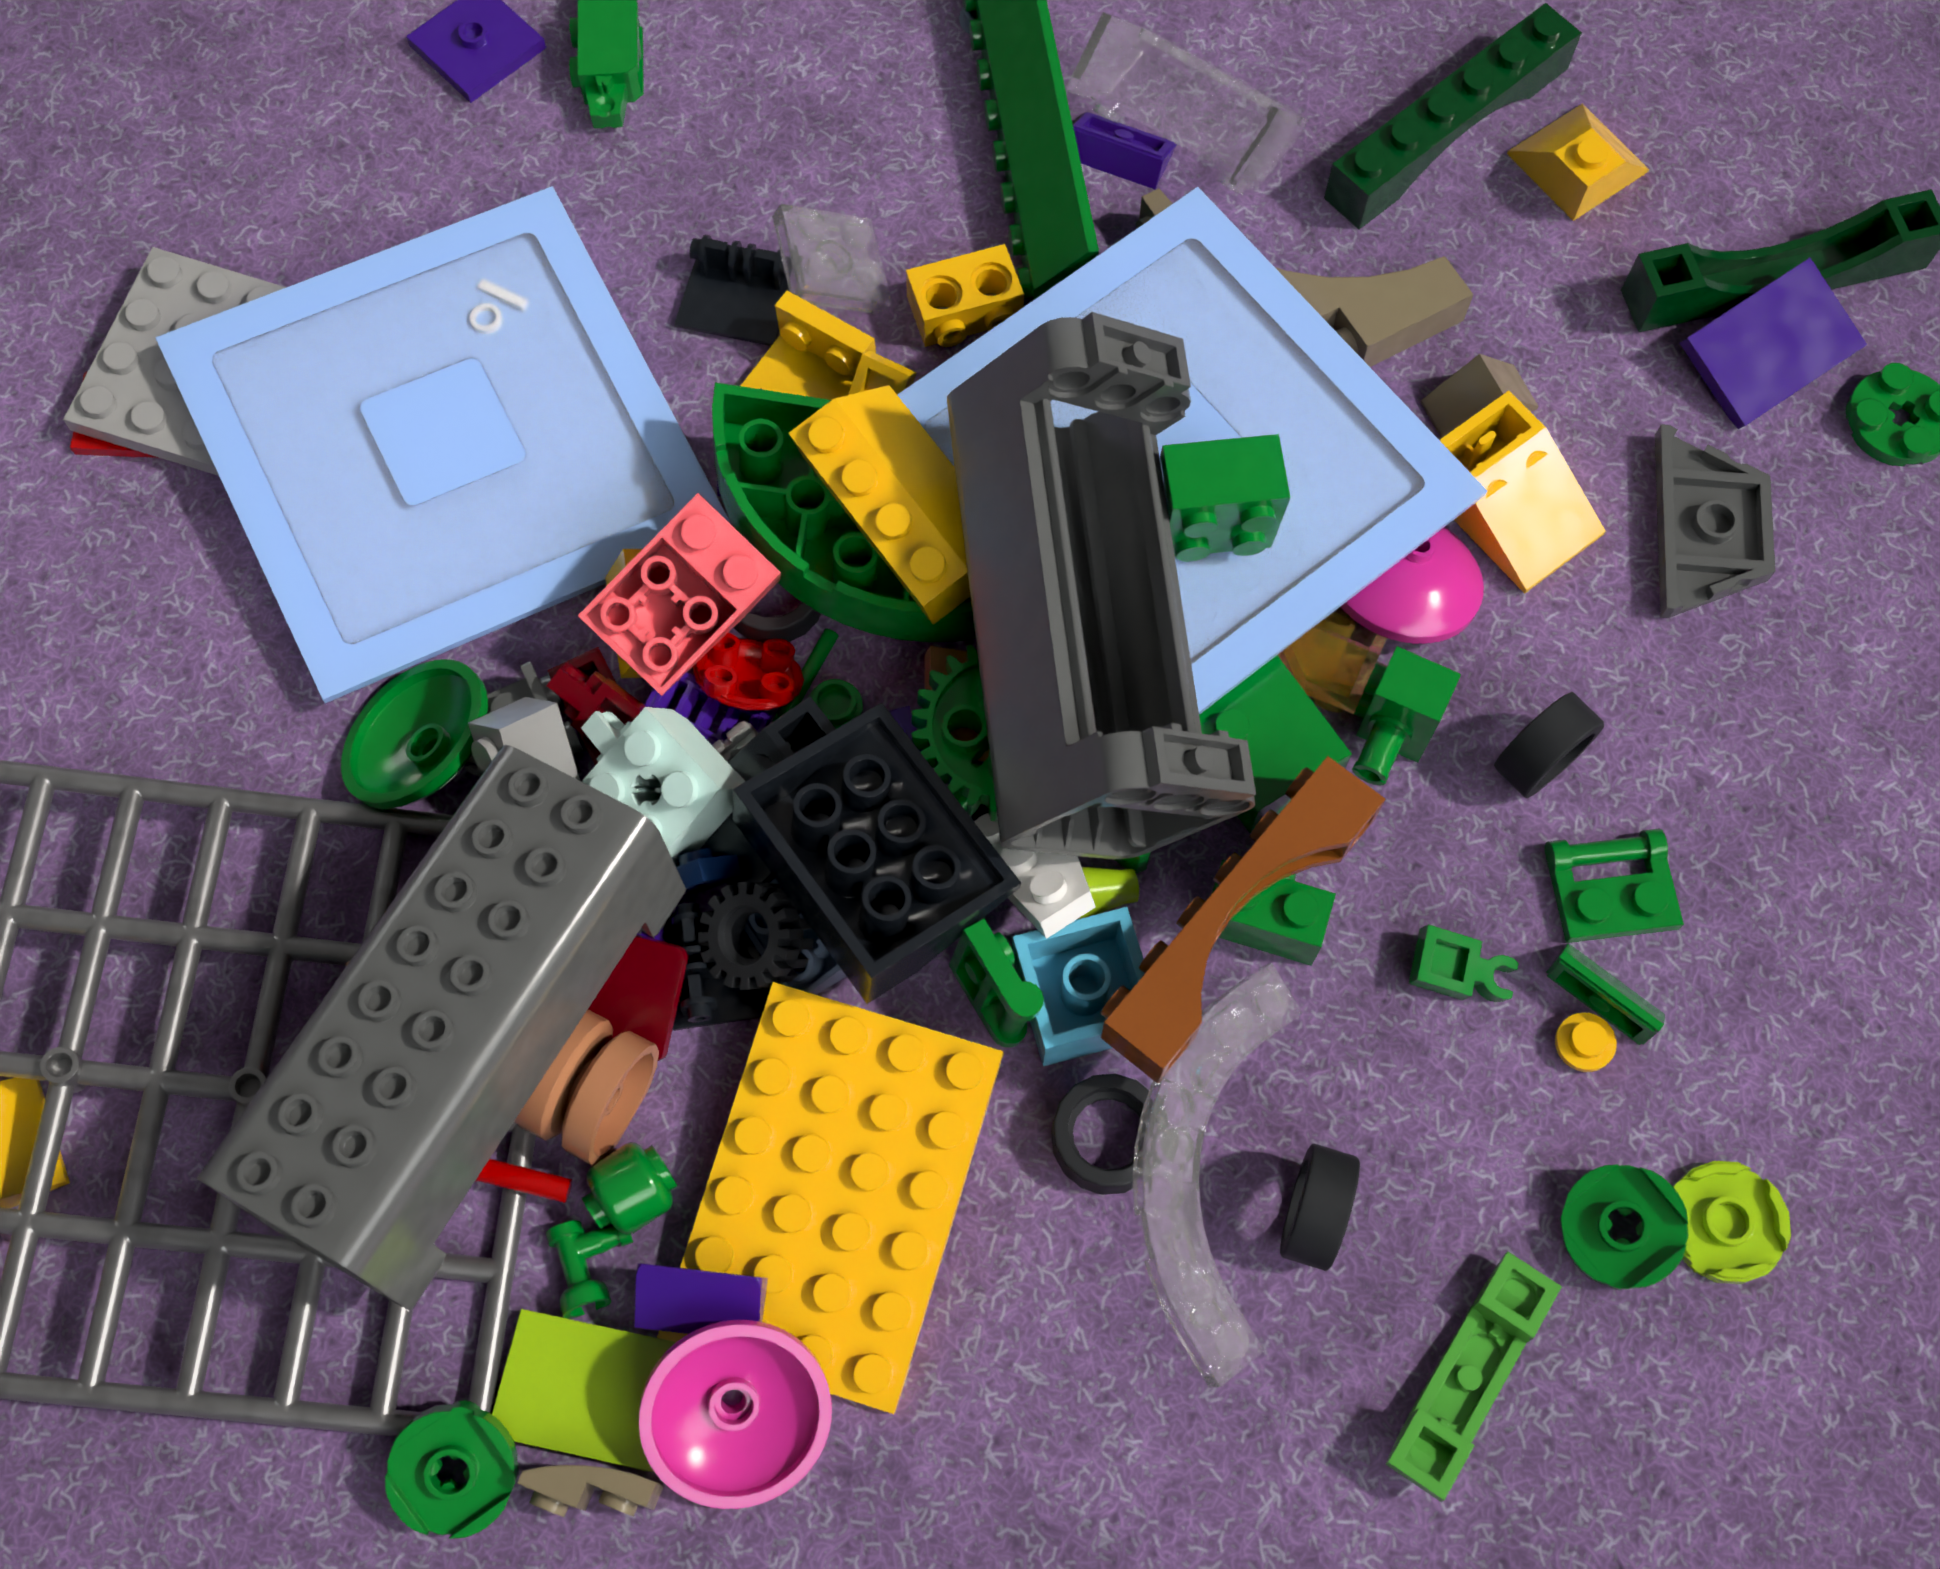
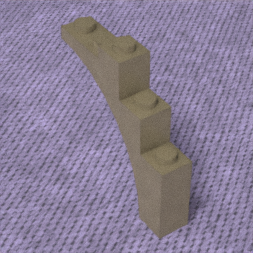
M1160 188L1141 197L1139 220L1136 222V229L1173 204ZM1445 256L1408 270L1370 277H1324L1286 271L1275 267L1369 367L1464 321L1474 295Z

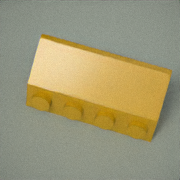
M890 385L834 398L788 433L806 462L933 625L970 597L955 467Z

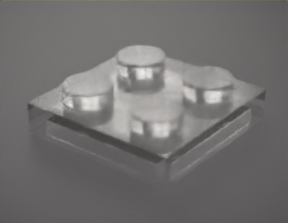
M780 204L772 217L789 292L817 306L873 314L884 312L889 308L892 300L872 219Z

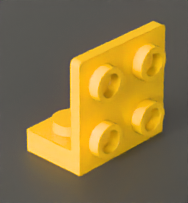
M786 290L775 304L780 336L740 386L828 400L848 395L861 355L868 351L876 353L875 338Z

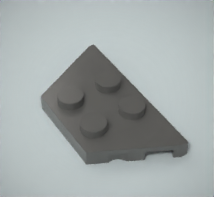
M1661 424L1655 433L1660 618L1676 616L1767 582L1775 573L1770 475L1749 464H1740L1733 461L1727 453L1709 444L1703 451L1675 437L1674 435L1678 429L1667 424Z

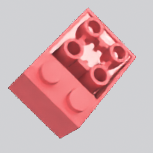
M697 493L584 608L578 617L663 696L780 581L781 572Z

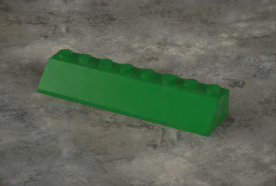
M963 0L965 12H974L975 19L969 20L972 51L981 50L982 59L977 60L980 91L989 90L990 100L984 101L987 130H997L998 140L992 141L994 167L996 172L1005 171L1006 182L1000 183L1002 209L1004 214L1013 213L1015 224L1008 225L1010 251L1012 256L1021 255L1023 267L1017 268L1016 274L1024 292V299H1030V302H1032L1099 255L1047 0Z

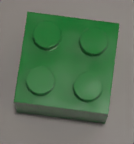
M1279 434L1162 446L1160 464L1174 555L1179 561L1192 562L1201 560L1212 553L1232 551L1238 556H1250L1272 547L1291 498Z

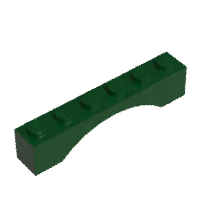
M1545 2L1332 163L1324 199L1360 230L1399 200L1423 171L1473 125L1509 103L1521 99H1530L1568 70L1582 32Z
M1932 189L1882 200L1861 213L1829 228L1774 246L1745 251H1717L1685 243L1640 253L1621 288V292L1638 332H1644L1724 314L1808 258L1812 259L1831 289L1925 269L1940 250V205Z

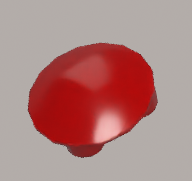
M728 632L693 666L695 681L708 696L724 705L743 710H770L787 705L800 694L804 683L801 667L794 660L795 647L784 639H768L762 643L752 639H739L734 634Z

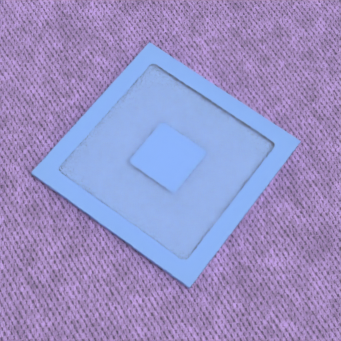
M553 186L155 337L324 703H328L605 584V577L622 549H643L697 493L731 524Z
M1199 187L1193 189L897 394L954 466L947 395L1041 324L1064 317L1083 319L1089 313L1095 312L1183 338L1191 384L1189 388L1191 403L1190 407L1185 410L1184 418L1156 435L1159 457L1163 445L1279 434L1291 498L1272 547L1250 556H1238L1233 551L1210 553L1207 557L1192 562L1179 561L1175 557L1199 714L1473 506L1488 492ZM1056 400L1051 401L1054 427H1070V423L1073 420H1083L1092 413L1098 412Z

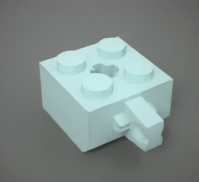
M645 707L634 721H628L625 725L612 712L606 711L601 713L600 711H595L581 727L601 753L597 758L598 763L582 782L632 807L652 821L659 829L676 867L679 866L678 856L699 850L733 812V789L745 782L744 779L688 719L673 709Z

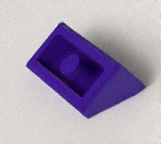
M1089 112L1084 113L1073 124L1081 164L1155 190L1177 145L1173 141Z
M638 1263L634 1328L690 1334L699 1328L722 1321L752 1320L762 1322L768 1278Z

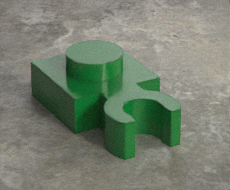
M1428 924L1419 929L1408 984L1459 1000L1472 997L1475 987L1483 998L1493 1002H1503L1512 998L1513 991L1500 988L1495 983L1494 971L1500 970L1510 973L1518 969L1519 963L1506 955H1497L1488 960L1481 958L1480 953L1483 941Z

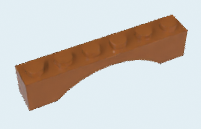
M1329 756L1326 757L1315 772L1305 767L1299 773L1285 793L1291 799L1290 802L1279 814L1270 809L1261 818L1249 836L1255 843L1243 857L1234 852L1224 862L1213 879L1219 886L1206 901L1200 896L1193 899L1176 922L1182 928L1179 934L1169 946L1162 940L1157 942L1139 966V969L1145 973L1131 991L1122 985L1103 1007L1100 1014L1106 1018V1021L1103 1025L1101 1039L1157 1084L1191 1045L1198 1034L1202 1024L1201 992L1207 960L1213 945L1230 920L1253 897L1281 879L1312 867L1341 862L1375 821L1386 798Z

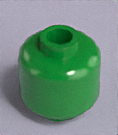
M629 1142L588 1169L586 1176L591 1192L582 1197V1200L601 1229L612 1223L620 1233L631 1235L671 1208L673 1197L670 1191L678 1185L653 1145L643 1149L639 1144Z

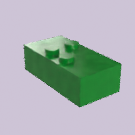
M1278 655L1199 714L1202 734L1209 735L1222 730L1228 731L1229 738L1248 740L1256 795H1254L1255 806L1237 816L1249 833L1253 831L1261 818L1270 809L1279 814L1290 802L1291 799L1285 793L1305 767L1315 772L1326 757L1329 756L1346 768L1352 755Z

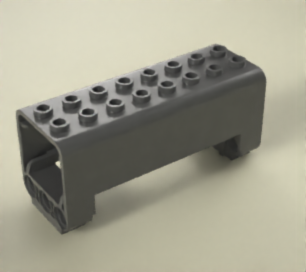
M1095 312L1089 313L1083 319L1064 317L1041 324L947 395V409L1001 846L1011 850L1105 859H1125L1147 854L1252 809L1255 806L1254 795H1256L1248 740L1229 738L1228 731L1218 730L1209 735L1202 734L1156 438L1157 434L1184 418L1185 410L1190 407L1189 388L1191 384L1183 338ZM1056 400L1098 412L1092 413L1083 420H1073L1070 423V427H1054L1051 401Z
M502 746L196 1179L307 1251L395 1304L412 1312L447 1256L446 1253L434 1245L442 1230L637 933L641 934L644 932L653 938L657 936L685 894L686 888L656 825L632 807L512 746Z

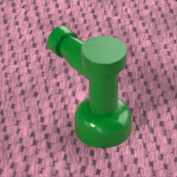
M577 1220L564 1222L550 1228L546 1232L547 1241L550 1247H556L568 1286L562 1292L559 1299L563 1317L574 1319L585 1315L581 1306L595 1302L596 1310L608 1306L612 1301L609 1290L604 1282L591 1278L586 1259L602 1254L619 1244L621 1247L632 1244V1236L620 1233L615 1227L596 1229L584 1233L581 1221Z

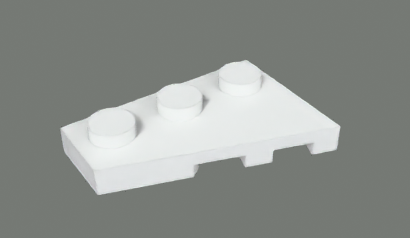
M989 813L974 821L1021 882L1020 888L1009 896L1008 899L1046 939L1096 907L1078 856L1003 848L1000 843L998 818L996 821H990Z

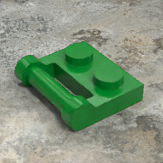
M1662 829L1642 830L1639 837L1569 845L1565 839L1546 842L1544 851L1566 943L1679 930L1684 925L1667 860V839ZM1644 859L1647 873L1583 881H1574L1572 867Z
M982 919L963 929L949 967L992 1039L1002 1047L1011 1048L1023 1041L1027 1033L1026 1022L1038 1015L1043 1006L1044 997L1037 985L1020 979L1013 967L1015 956L1010 944L1000 932L993 934L986 920Z

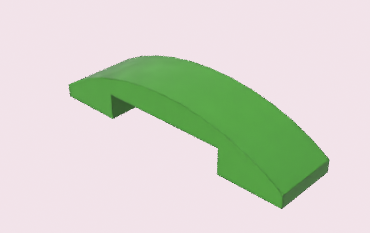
M1507 1251L1479 1292L1416 1400L1385 1463L1387 1466L1440 1502L1445 1500L1475 1446L1472 1444L1474 1437L1526 1343L1535 1337L1561 1290V1285Z

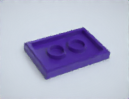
M1808 258L1681 341L1680 345L1729 420L1740 429L1865 347L1867 343L1812 259Z

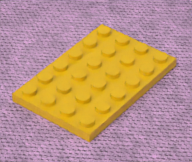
M773 982L680 1268L768 1278L762 1322L787 1331L799 1339L812 1352L824 1372L830 1394L895 1414L1004 1052ZM659 1331L657 1338L677 1342L688 1334Z

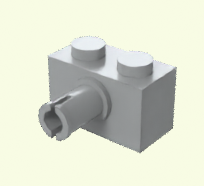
M524 697L468 722L474 742L471 746L472 756L467 762L476 764H470L465 767L466 771L470 774L482 776L501 747L509 745L580 781L556 702Z

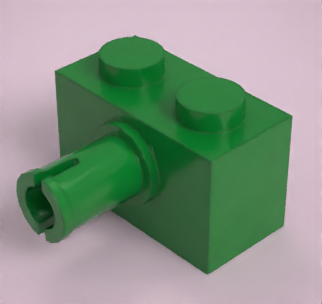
M1398 646L1388 666L1377 661L1353 714L1363 719L1356 736L1366 740L1358 761L1355 762L1352 768L1353 773L1367 783L1380 786L1386 784L1389 778L1388 774L1398 754L1418 763L1442 719L1461 674Z
M1222 860V861H1221V864H1220L1219 869L1221 868V866L1224 864V862H1225L1226 860ZM1296 874L1281 879L1253 897L1230 920L1219 938L1312 966L1322 947L1336 893L1296 882ZM1214 882L1212 893L1219 886L1216 882Z

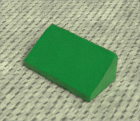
M1571 944L1565 946L1546 971L1548 978L1638 1045L1641 1043L1644 1045L1664 1025L1665 1014Z

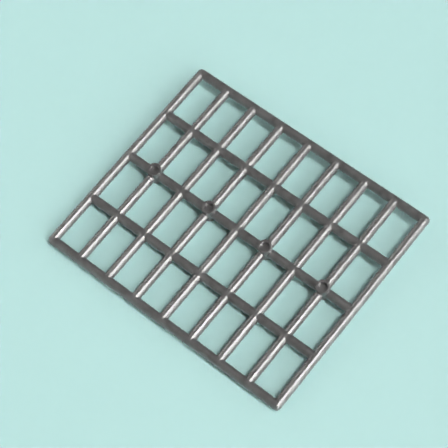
M0 760L1 784L29 787L0 897V1000L19 928L85 936L58 1047L49 1050L44 1056L0 1051V1076L49 1082L18 1209L0 1207V1233L12 1234L0 1281V1399L398 1436L407 1423L421 1413L396 1410L413 1311L410 1312L389 1300L370 1407L300 1401L325 1266H334L287 1237L236 1232L240 1207L217 1193L210 1229L141 1222L169 1094L236 1101L237 1104L232 1122L233 1127L268 1077L292 960L346 966L345 963L353 958L362 945L297 936L320 823L384 830L363 937L364 942L396 897L408 833L439 836L453 815L397 808L379 809L365 804ZM55 790L119 798L91 912L25 905ZM144 801L208 809L182 923L117 916ZM232 812L297 819L273 934L207 926ZM111 939L177 946L149 1067L82 1060ZM202 949L267 957L245 1066L233 1076L175 1070ZM87 1085L144 1091L114 1219L45 1212L74 1093L80 1092ZM513 1122L508 1130L512 1131L507 1163L531 1169L536 1136ZM503 1188L492 1258L446 1253L447 1256L444 1259V1263L434 1277L487 1283L468 1401L476 1403L481 1410L491 1414L527 1196L526 1193ZM39 1237L109 1244L78 1379L6 1372ZM135 1247L204 1254L176 1389L105 1382ZM230 1257L299 1264L273 1398L203 1391Z

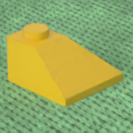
M1583 103L1507 152V155L1572 221L1649 171Z

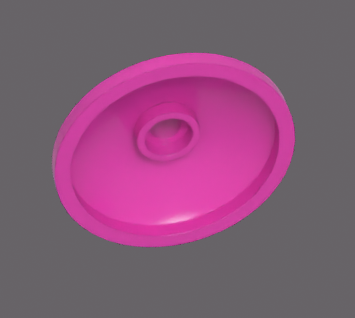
M1444 527L1348 600L1341 608L1357 623L1380 636L1412 644L1440 642L1456 636L1472 622L1483 600V578L1477 561L1466 545L1452 531Z
M722 1321L704 1326L684 1336L658 1360L650 1372L641 1394L638 1418L640 1439L645 1456L653 1471L665 1485L678 1495L699 1505L711 1508H747L763 1504L784 1494L800 1482L812 1469L820 1457L829 1435L832 1403L829 1386L818 1360L795 1336L774 1325L759 1321ZM729 1390H739L744 1394L742 1400L736 1405H728L721 1398Z

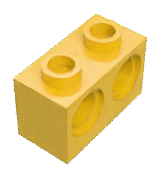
M1005 244L906 270L907 299L925 347L939 344L942 347L955 346L961 343L968 335L987 330L990 331L1024 307V292ZM993 293V294H997V295H995V296H987V295H984V294ZM940 306L948 307L947 309H936V307Z

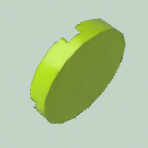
M1711 1161L1692 1168L1673 1186L1684 1202L1688 1217L1689 1236L1682 1260L1695 1273L1717 1283L1743 1284L1769 1274L1781 1259L1782 1253L1787 1250L1791 1238L1789 1211L1779 1190L1767 1178L1763 1180L1758 1174L1750 1171L1752 1168L1739 1162Z

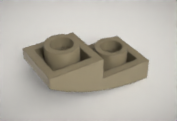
M558 1465L522 1471L517 1482L519 1485L534 1490L529 1501L530 1504L561 1517H565L569 1506L586 1511L596 1487L603 1489L598 1501L599 1503L634 1517L638 1505L654 1510L664 1487L662 1484L635 1474L589 1465Z

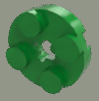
M1890 363L1881 371L1868 375L1858 384L1846 404V420L1848 418L1849 426L1853 431L1851 435L1854 441L1866 454L1891 466H1905L1906 464H1918L1921 462L1924 464L1936 459L1940 455V385L1936 381L1920 372L1911 370L1902 363ZM1891 408L1896 411L1899 409L1906 410L1914 424L1905 422L1902 426L1897 425L1893 422L1895 414L1889 409Z
M1604 1165L1581 1177L1569 1191L1560 1219L1563 1244L1573 1263L1593 1281L1616 1290L1646 1288L1666 1278L1683 1259L1689 1236L1687 1210L1675 1188L1656 1172L1631 1165ZM1617 1210L1624 1217L1632 1212L1635 1213L1641 1221L1635 1228L1640 1239L1632 1244L1625 1238L1614 1241L1607 1233L1613 1226L1612 1221L1608 1217L1610 1213Z
M468 1400L457 1401L448 1405H438L421 1412L410 1420L399 1433L387 1461L385 1491L392 1509L408 1527L425 1535H428L429 1531L439 1535L451 1534L449 1539L465 1538L482 1531L492 1524L503 1512L518 1477L519 1464L517 1462L515 1443L506 1427L495 1416L481 1410L476 1403ZM444 1456H450L454 1460L461 1458L467 1464L463 1472L464 1478L467 1481L458 1485L451 1478L442 1483L436 1476L442 1467L440 1458Z

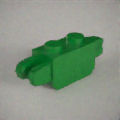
M578 0V17H570L569 20L572 47L578 48V56L569 58L572 87L581 88L584 103L589 107L593 128L623 127L627 103L635 102L644 94L643 27L640 26L637 0Z

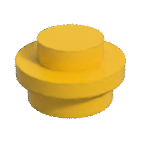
M1582 1012L1569 1016L1560 1024L1555 1035V1046L1560 1058L1569 1067L1577 1071L1594 1072L1600 1070L1612 1060L1616 1052L1617 1042L1613 1029L1603 1018L1592 1013Z

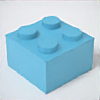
M1128 907L1077 919L1047 939L1039 930L1013 936L1012 951L1015 956V964L1013 965L1022 981L1037 985L1044 997L1040 1012L1034 1019L1030 1020L1043 1067L1111 1049L1112 1047L1101 1039L1106 1018L1100 1013L1111 996L1122 985L1131 991L1145 974L1139 969L1143 961V955Z

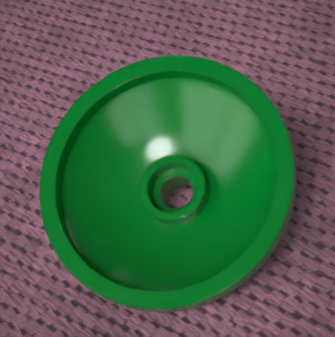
M440 659L412 667L386 684L363 708L346 738L341 757V774L348 791L367 806L391 809L418 802L446 785L457 775L472 756L471 746L474 740L468 722L487 714L488 697L481 678L462 662Z

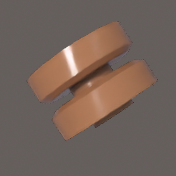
M587 1010L514 1122L520 1128L545 1141L561 1134L563 1149L567 1153L593 1166L609 1155L616 1147L646 1096L658 1064L659 1050L656 1044L631 1031L621 1033L613 1038V1027L609 1020Z

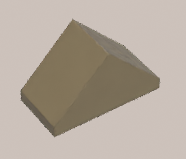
M1478 354L1420 402L1440 438H1443L1508 390L1530 412L1537 410L1539 407L1513 364L1482 354Z

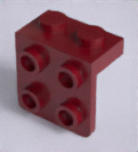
M637 934L588 1010L609 1020L613 1027V1038L621 1033L631 1031L656 1044L659 1050L658 1061L664 1059L668 1053L688 961L686 950L678 945Z

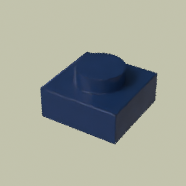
M707 848L688 852L677 857L679 866L676 868L686 888L685 894L709 890L743 877L737 854L713 857L711 849Z

